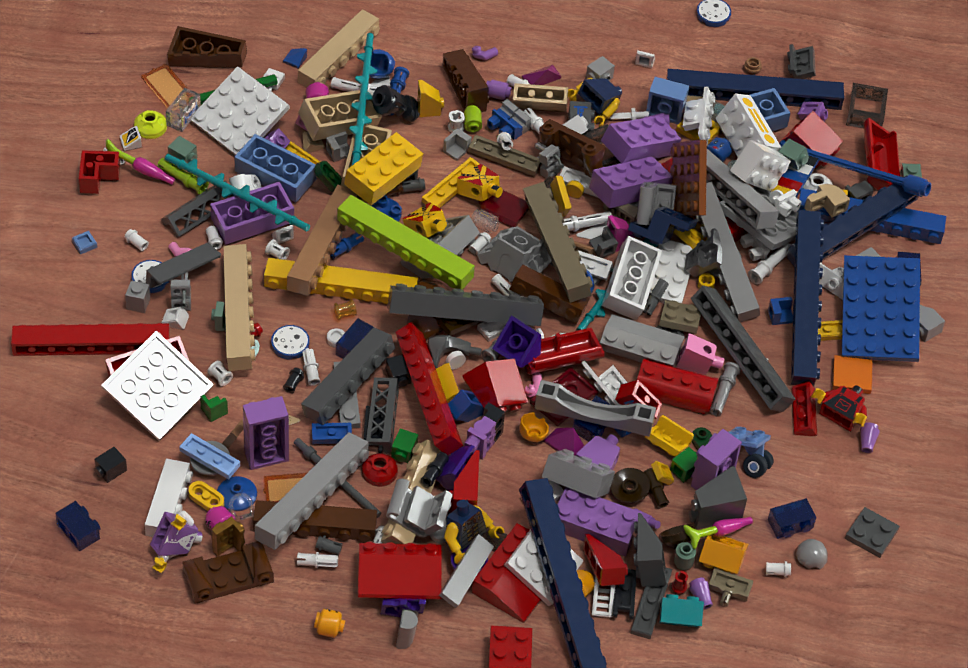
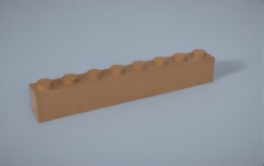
M336 186L287 276L288 291L309 296L311 290L316 288L318 277H322L324 266L329 264L330 255L335 253L337 242L340 243L343 231H346L348 226L342 225L337 220V208L350 195L358 198V195L348 187Z

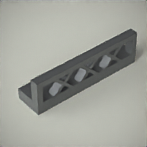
M215 185L161 218V221L164 225L169 224L176 237L181 236L211 217V211L205 210L206 202L208 200L213 202L221 201L219 198L223 189ZM192 210L200 211L198 220L190 219ZM178 219L186 220L184 228L179 231L175 221Z
M374 378L366 438L369 445H382L383 452L391 454L399 396L398 378ZM378 384H389V388L381 392L378 389ZM383 398L387 404L379 408L376 402ZM381 414L385 420L377 424L374 418ZM378 430L383 434L382 439L372 438V434Z

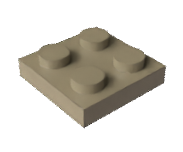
M665 300L659 326L697 334L701 313L693 304L687 305L673 300Z

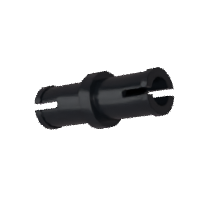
M439 452L434 461L428 464L427 471L421 478V483L424 486H432L435 479L442 474L443 467L449 461L446 453Z

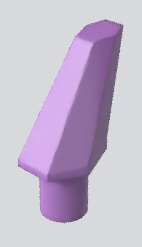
M642 512L643 517L651 528L658 529L660 527V521Z

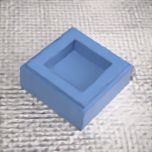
M89 231L72 237V242L80 255L98 248L97 242Z

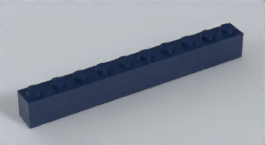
M667 69L666 80L689 85L688 96L703 97L704 87H709L710 92L714 93L715 100L730 101L735 93L751 95L772 88L776 89L786 106L801 107L803 102H823L825 109L842 110L844 101V82Z
M799 210L796 217L791 385L810 382L813 387L815 381L820 378V368H817V363L820 362L821 352L817 351V348L821 343V334H818V329L821 328V318L818 317V312H821L822 301H819V296L822 294V284H819V279H822L823 268H820V263L823 261V252L820 251V246H823L824 236L820 235L824 227V219H821V212Z
M548 478L525 481L519 488V492L573 668H606V658L602 655L600 639L595 633L594 620L588 610V600L584 597L582 581L578 578L577 565L572 558L571 546L565 536V526L561 522L559 507L553 497V487L549 484Z

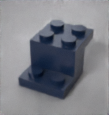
M663 206L655 210L650 225H641L634 221L630 223L628 230L632 231V235L638 238L646 237L650 243L660 245L671 240L675 229L681 232L688 231L696 227L698 220Z

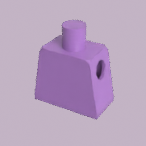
M612 434L606 440L600 436H595L578 451L576 456L591 458L593 463L598 465L603 463L609 465L611 470H614L620 453V448L616 446L619 440Z

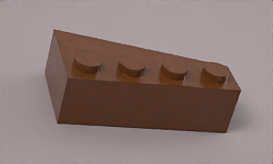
M177 26L167 52L169 67H242L247 55L246 40Z
M464 49L443 53L442 66L463 110L465 111L468 106L475 105L481 112L487 111L489 87Z

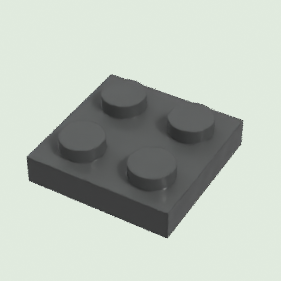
M864 507L847 532L845 539L881 558L900 526Z

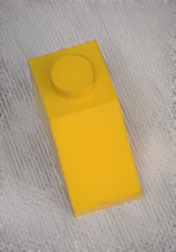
M418 80L417 102L420 113L419 117L441 116V108H444L443 97L440 98L439 90L423 80Z

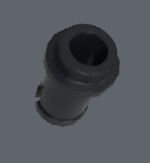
M299 368L290 370V376L283 385L285 391L294 393L299 382L304 379V372Z

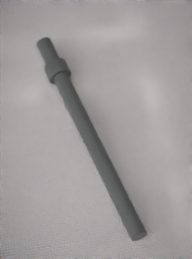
M300 438L294 441V444L303 452V455L308 460H312L317 464L322 459L317 455V451L312 446L306 445ZM345 480L340 485L365 509L377 510V518L380 517L382 512Z

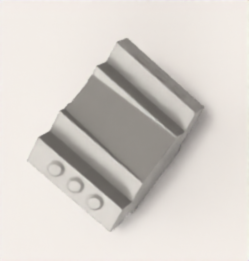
M518 226L501 230L477 254L481 264L488 263L491 271H497L505 276L509 282L513 281L522 264L541 273L551 262L548 252L542 249L543 241Z

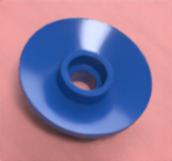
M235 476L226 479L217 489L224 497V507L231 511L246 510L257 499L255 484L245 477Z

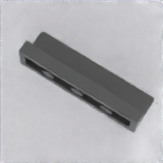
M207 242L147 269L146 284H149L151 289L220 258L221 253Z

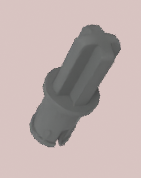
M663 279L658 280L652 292H649L644 313L647 311V315H652L658 302L662 301L661 297L669 285L668 282Z

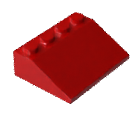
M516 523L475 577L472 594L525 623L541 599L504 566L530 531Z
M373 542L359 543L358 597L441 599L439 596L442 591L441 545L433 543L427 545L414 543L395 544L392 542L385 544Z

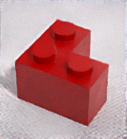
M82 150L79 170L80 193L99 194L100 179L119 180V152Z

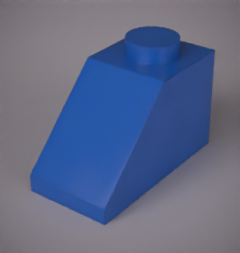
M461 389L448 403L452 416L457 421L469 422L484 414V407L471 391Z

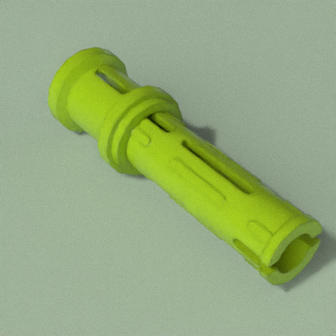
M161 158L158 162V168L183 182L185 187H191L196 190L197 194L207 190L209 182L199 186L197 185V176L179 169L178 166L166 161L165 158Z

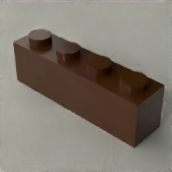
M523 264L516 273L509 288L510 291L522 297L528 298L529 295L539 297L544 303V308L575 324L578 323L590 298L586 297L570 303L562 284Z

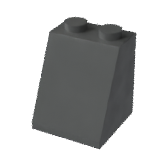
M735 466L730 467L695 491L694 499L691 500L692 508L689 511V519L691 523L694 522L696 530L712 527L713 523L719 520L743 518L747 497Z

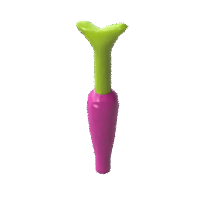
M109 139L106 140L107 151L119 152L120 159L132 164L133 168L139 173L162 180L171 185L174 184L175 178L164 173L153 163L141 157L134 158L117 149Z
M751 517L724 519L714 522L712 527L700 530L693 529L688 525H684L683 529L691 538L692 548L696 549L700 538L713 534L718 537L725 536L744 526L751 525L753 520Z

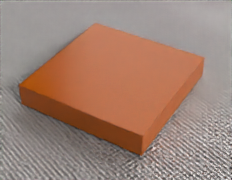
M834 355L832 390L838 389L840 386H845L851 390L853 386L857 385L862 388L864 394H871L872 359Z

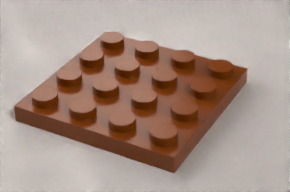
M707 140L673 143L670 151L671 157H673L670 173L673 176L671 185H677L674 211L686 216L706 215Z

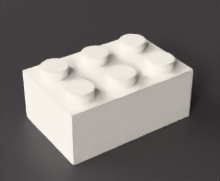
M749 140L730 171L744 182L771 192L778 185L781 176L788 170L791 161L777 150Z

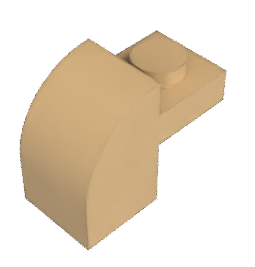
M831 184L818 185L817 193H812L807 197L804 209L816 211L824 207L829 215L834 217L847 211L850 199L839 187Z

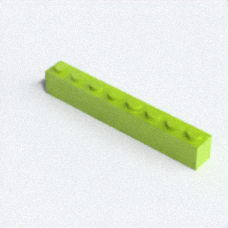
M350 195L337 208V220L342 225L350 227L356 233L369 238L373 243L381 245L387 251L400 256L404 261L412 263L418 269L426 271L434 278L448 284L451 288L463 290L474 278L475 265L353 195Z

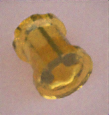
M353 299L339 305L337 303L334 304L337 320H341L345 316L357 315Z

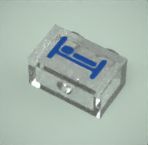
M184 88L166 110V125L183 132L191 122L195 111L201 106L200 94Z

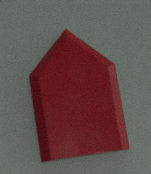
M503 190L499 198L491 196L485 201H478L483 215L509 227H516L529 210L524 199Z

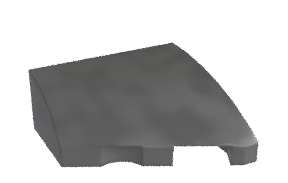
M715 228L710 231L711 236L706 241L701 240L686 255L685 271L694 277L722 265L721 241L718 230Z

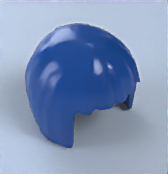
M373 50L370 66L377 69V73L369 76L378 79L389 76L395 67V60L392 55L384 50Z

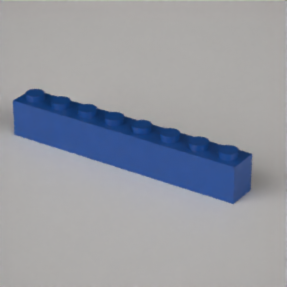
M801 188L799 200L802 201L799 210H805L807 197L812 193H817V191ZM849 197L848 209L841 214L848 213L851 207L854 205L859 206L864 200ZM824 207L816 210L821 212V219H824V222L832 223L837 217H831ZM904 208L870 231L941 244L945 232L946 216Z

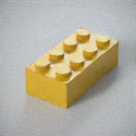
M396 132L348 168L344 184L372 206L421 167L424 153Z

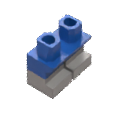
M508 99L502 102V106L499 109H493L492 116L487 120L488 128L494 130L498 127L500 128L499 134L507 132L513 140L529 131L531 117L521 109L518 110V107Z

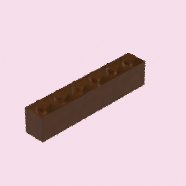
M256 500L253 532H255V525L278 502ZM321 505L311 513L307 520L300 524L297 531L292 532L290 535H299L301 537L326 536V538L352 539L363 542L374 541L377 510Z

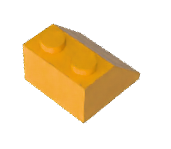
M709 535L705 539L699 562H702V565L707 568L714 569V567L722 569V571L738 574L749 544L726 536Z

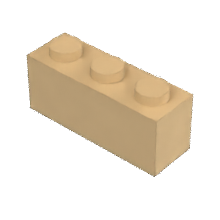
M514 83L513 104L518 108L567 112L568 87Z

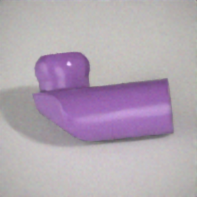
M480 46L472 47V56L477 59L488 60L498 55V50L495 47L487 51H481Z

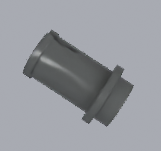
M418 177L416 180L402 181L404 193L417 190L422 192V190L426 189L424 178Z
M319 536L316 543V548L320 552L324 550L339 556L343 543L327 539L326 536Z

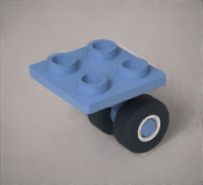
M735 427L729 431L731 435L742 442L741 445L744 446L749 454L743 462L745 473L752 478H758L765 474L767 469H770L774 463L772 454L764 450L765 443L770 440L771 435L765 434L761 430L748 431L745 427Z

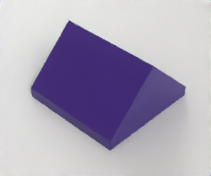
M511 315L492 349L507 359L515 358L517 366L523 368L534 357L536 358L541 355V334Z
M464 446L450 454L449 461L443 467L442 474L436 478L447 491L453 490L454 481L475 452V446Z

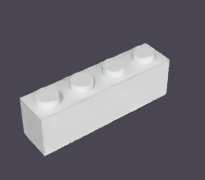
M166 458L145 522L146 536H154L164 512L178 514L182 511L181 502L182 499L185 500L187 497V483H191L193 472L190 471V463Z

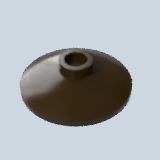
M625 468L614 474L610 489L618 500L625 503H635L648 495L650 481L643 471L636 468Z

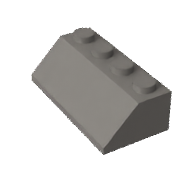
M469 215L447 218V227L443 231L428 237V239L459 256L464 252L463 249L467 245L472 244L476 240L475 237L480 234ZM404 260L400 262L402 266L422 279H434L431 274L418 269L412 263Z
M612 314L605 326L600 345L606 352L642 363L643 359L675 367L685 337Z

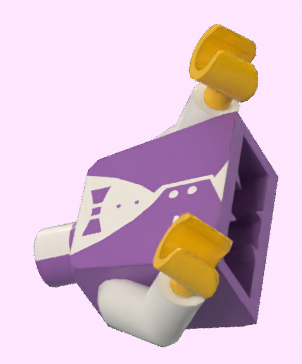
M180 511L178 514L164 512L150 545L158 554V557L154 559L155 565L152 568L160 573L165 570L168 559L179 554H187L193 543H200L202 541V532L198 531L193 518L186 511Z

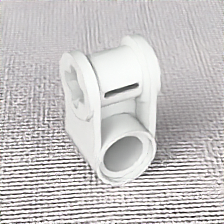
M240 174L229 178L230 184L238 189L243 188L245 185L250 186V191L261 188L260 180L254 174Z

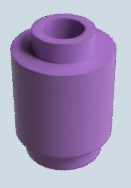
M487 80L486 84L489 87L488 97L506 100V97L510 98L512 87H509V83Z

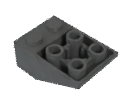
M638 513V521L634 522V531L637 534L634 537V548L636 550V553H634V565L636 566L637 579H641L642 587L666 585V564L662 543L643 515Z

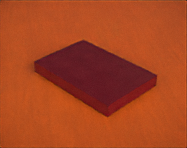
M571 367L553 381V383L562 385L570 392L586 400H592L598 395L599 390ZM536 395L530 399V404H532L534 407L536 402ZM539 410L556 426H559L569 418Z

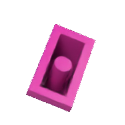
M613 215L608 216L607 226L618 242L615 251L617 252L628 236L633 238L635 236L632 235V231L628 230L629 225L625 220Z

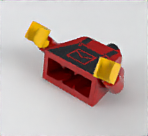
M857 385L853 386L851 390L845 386H840L838 389L826 392L816 388L811 398H816L819 404L822 402L819 414L850 432L856 423L864 427L867 421V408L864 406L865 398L861 396L863 390Z

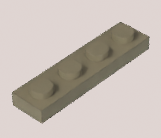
M475 135L468 147V152L532 176L536 175L542 164L537 157L513 148L504 150L501 144Z

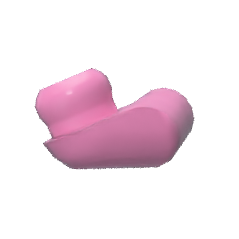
M172 242L168 246L175 257L192 250L190 248H180L176 242Z
M540 373L533 374V384H529V387L526 386L524 388L528 397H534L537 394L540 381L542 380Z

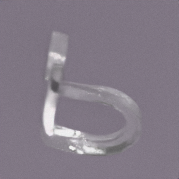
M237 493L230 498L229 511L236 520L253 517L255 507L249 495ZM238 497L246 498L249 502L250 513L237 516L233 508L234 500Z

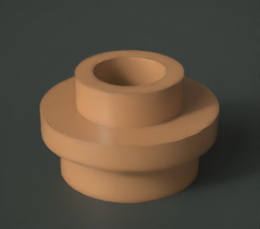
M750 57L745 61L744 68L749 73H758L761 71L762 64L758 58Z

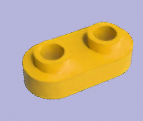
M195 481L190 484L188 489L190 499L205 510L209 511L211 508L218 506L224 507V497L217 490L203 481Z

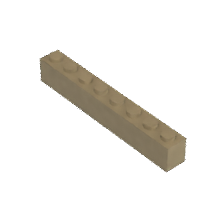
M544 182L523 188L527 206L569 302L592 296L590 290L593 287L591 278L585 275L587 270L584 263L580 264L581 257L579 251L574 250L576 248L573 238L568 237L570 233L567 225L563 226L564 219L562 213L557 212L559 209L556 200L552 201L551 189L546 188Z

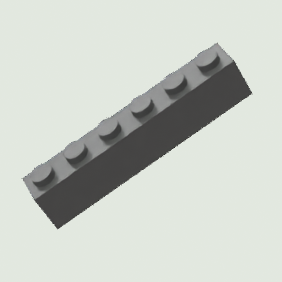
M373 327L301 403L305 417L324 425L346 400L356 392L358 387L369 378L374 370L381 365L389 354L393 352L395 345L392 335Z

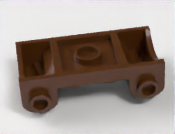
M551 119L540 126V143L546 147H549L551 144L556 147L558 146L560 158L563 157L583 167L586 176L591 178L594 169L603 167L602 161L606 146Z
M259 541L242 545V550L207 560H203L201 556L182 562L183 572L188 580L194 604L274 582V573L264 545Z

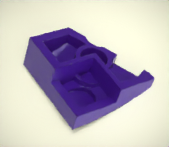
M383 598L380 614L401 618L403 609L417 611L422 614L426 599Z

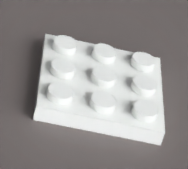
M530 529L504 566L543 602L550 606L553 604V600ZM571 549L572 558L575 560L578 569L584 560Z

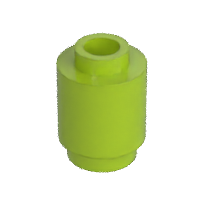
M475 105L466 107L464 111L465 129L475 133L481 130L483 126L481 111Z

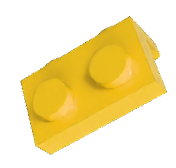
M662 415L659 417L657 424L652 428L650 437L645 436V438L653 445L664 449L669 455L676 457L690 446L694 434Z

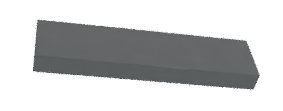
M666 568V585L645 586L631 634L651 639L660 611L661 599L665 596L673 569Z

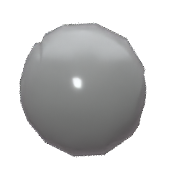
M807 539L798 545L796 558L800 564L808 569L812 567L821 569L827 563L828 553L822 542L816 539Z

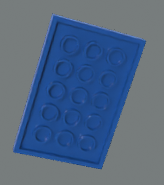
M844 255L842 357L919 362L920 258Z

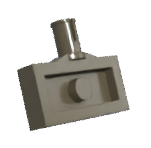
M714 568L709 582V589L723 594L720 605L723 606L726 599L724 606H728L730 597L747 601L753 580Z

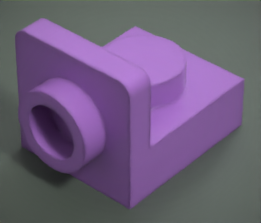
M803 102L798 112L800 119H803L812 111L824 122L828 118V111L825 109L823 102Z
M279 128L264 137L284 149L290 143V140Z

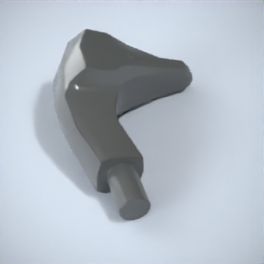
M436 335L428 339L427 346L435 368H438L442 356L447 352L461 351L468 357L469 354L481 356L482 353L481 348L472 347L470 342L456 337Z

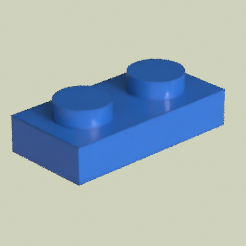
M351 422L325 423L324 425L312 423V444H337L348 432L352 433Z

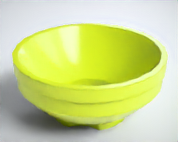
M147 110L135 118L134 126H137L142 138L156 139L166 132L167 121L161 113ZM147 116L155 117L153 121L145 120Z

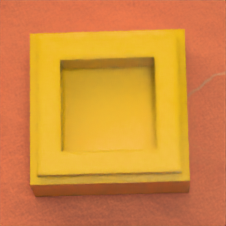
M658 461L651 464L658 481L667 485L674 482L668 465Z

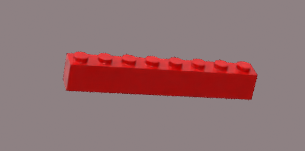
M410 322L395 333L434 445L449 455L461 448L463 444L425 337Z
M169 324L19 325L12 326L11 346L13 356L118 355L138 349L155 331L166 340L170 339Z

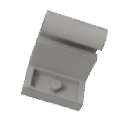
M644 182L640 186L636 223L650 225L655 210L663 206L674 210L677 185Z
M398 479L386 516L419 537H426L443 529L446 524L447 512L451 507L453 494L446 490L433 496L419 486L414 487L412 491L408 488L409 480Z

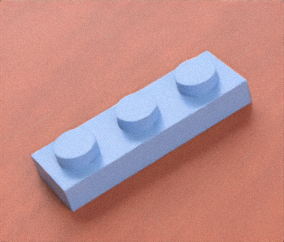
M192 433L179 447L180 452L227 479H230L241 466L239 460Z

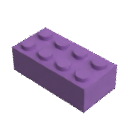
M654 116L609 124L601 141L621 163H626L652 156L654 158L671 156L670 151L673 143L680 142L681 138L667 124L663 117Z
M652 156L594 169L589 188L608 208L638 202L640 186L644 182L671 185L673 176Z
M280 182L250 191V195L266 203L276 199L277 209L291 216L294 215V207ZM237 196L210 204L211 219L225 245L289 224L287 221L276 225V216L261 208L254 213L250 212V203Z
M271 397L267 400L250 402L243 405L244 452L250 470L289 461V415L283 397Z
M565 487L558 502L559 516L565 526V535L584 541L585 534H590L617 554L626 557L636 535L634 522L638 521V513L642 514V512L601 497L593 498Z

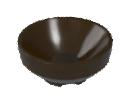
M685 524V525H688L689 527L695 529V525H694V524ZM684 525L672 527L659 534L661 542L671 546L673 549H676L678 544L682 542L691 543V538L683 529Z

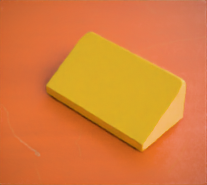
M446 363L436 368L449 403L459 393L451 367L449 363Z

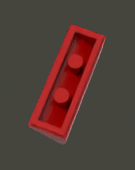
M810 382L792 386V394L796 398L793 402L795 435L817 436L816 398H811L815 388Z

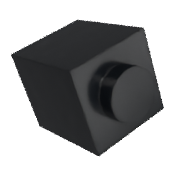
M399 355L387 358L386 372L388 377L398 378L399 387L411 384L412 379L404 356Z
M115 447L94 459L95 473L107 483L127 471L126 459Z

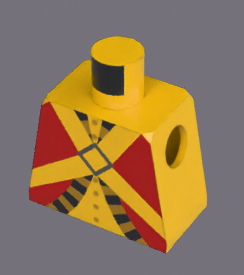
M482 164L477 165L457 178V191L460 195L478 201H485L491 196L499 198L502 195L503 189L500 187L498 174Z
M431 202L402 218L405 226L426 238L443 231L447 227L442 209Z

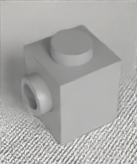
M602 56L587 66L586 78H605L610 81L613 78L615 66Z
M135 281L130 282L125 294L127 310L145 313L150 301L149 284Z

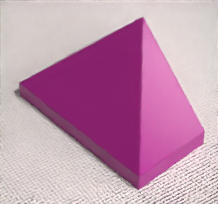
M552 64L522 75V79L528 80L530 85H545L561 79V75Z
M556 428L544 439V442L554 450L561 451L567 449L573 451L575 456L584 447L574 428Z

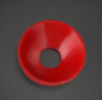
M372 454L363 462L362 476L367 483L373 486H387L397 478V463L387 454ZM378 460L384 461L386 465L382 468L376 467L374 463Z

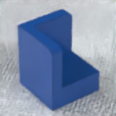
M792 297L770 299L768 313L772 325L793 323L791 311Z

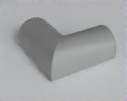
M402 610L396 642L398 649H406L413 643L419 612Z

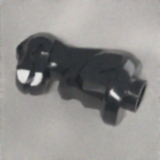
M387 85L377 87L373 93V107L378 114L386 116L395 113L397 116L402 115L404 119L410 122H414L420 115L418 102L410 95H402Z

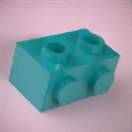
M666 594V597H662L659 624L702 627L704 601H699V597L687 596V600L678 599L679 595Z

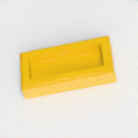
M561 175L556 176L550 186L558 205V213L561 212L562 216L565 217L572 207Z

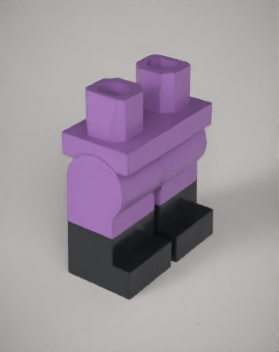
M488 402L484 407L483 418L474 424V428L470 427L467 431V440L464 446H475V450H480L479 458L482 460L486 456V452L489 451L503 433L505 411Z

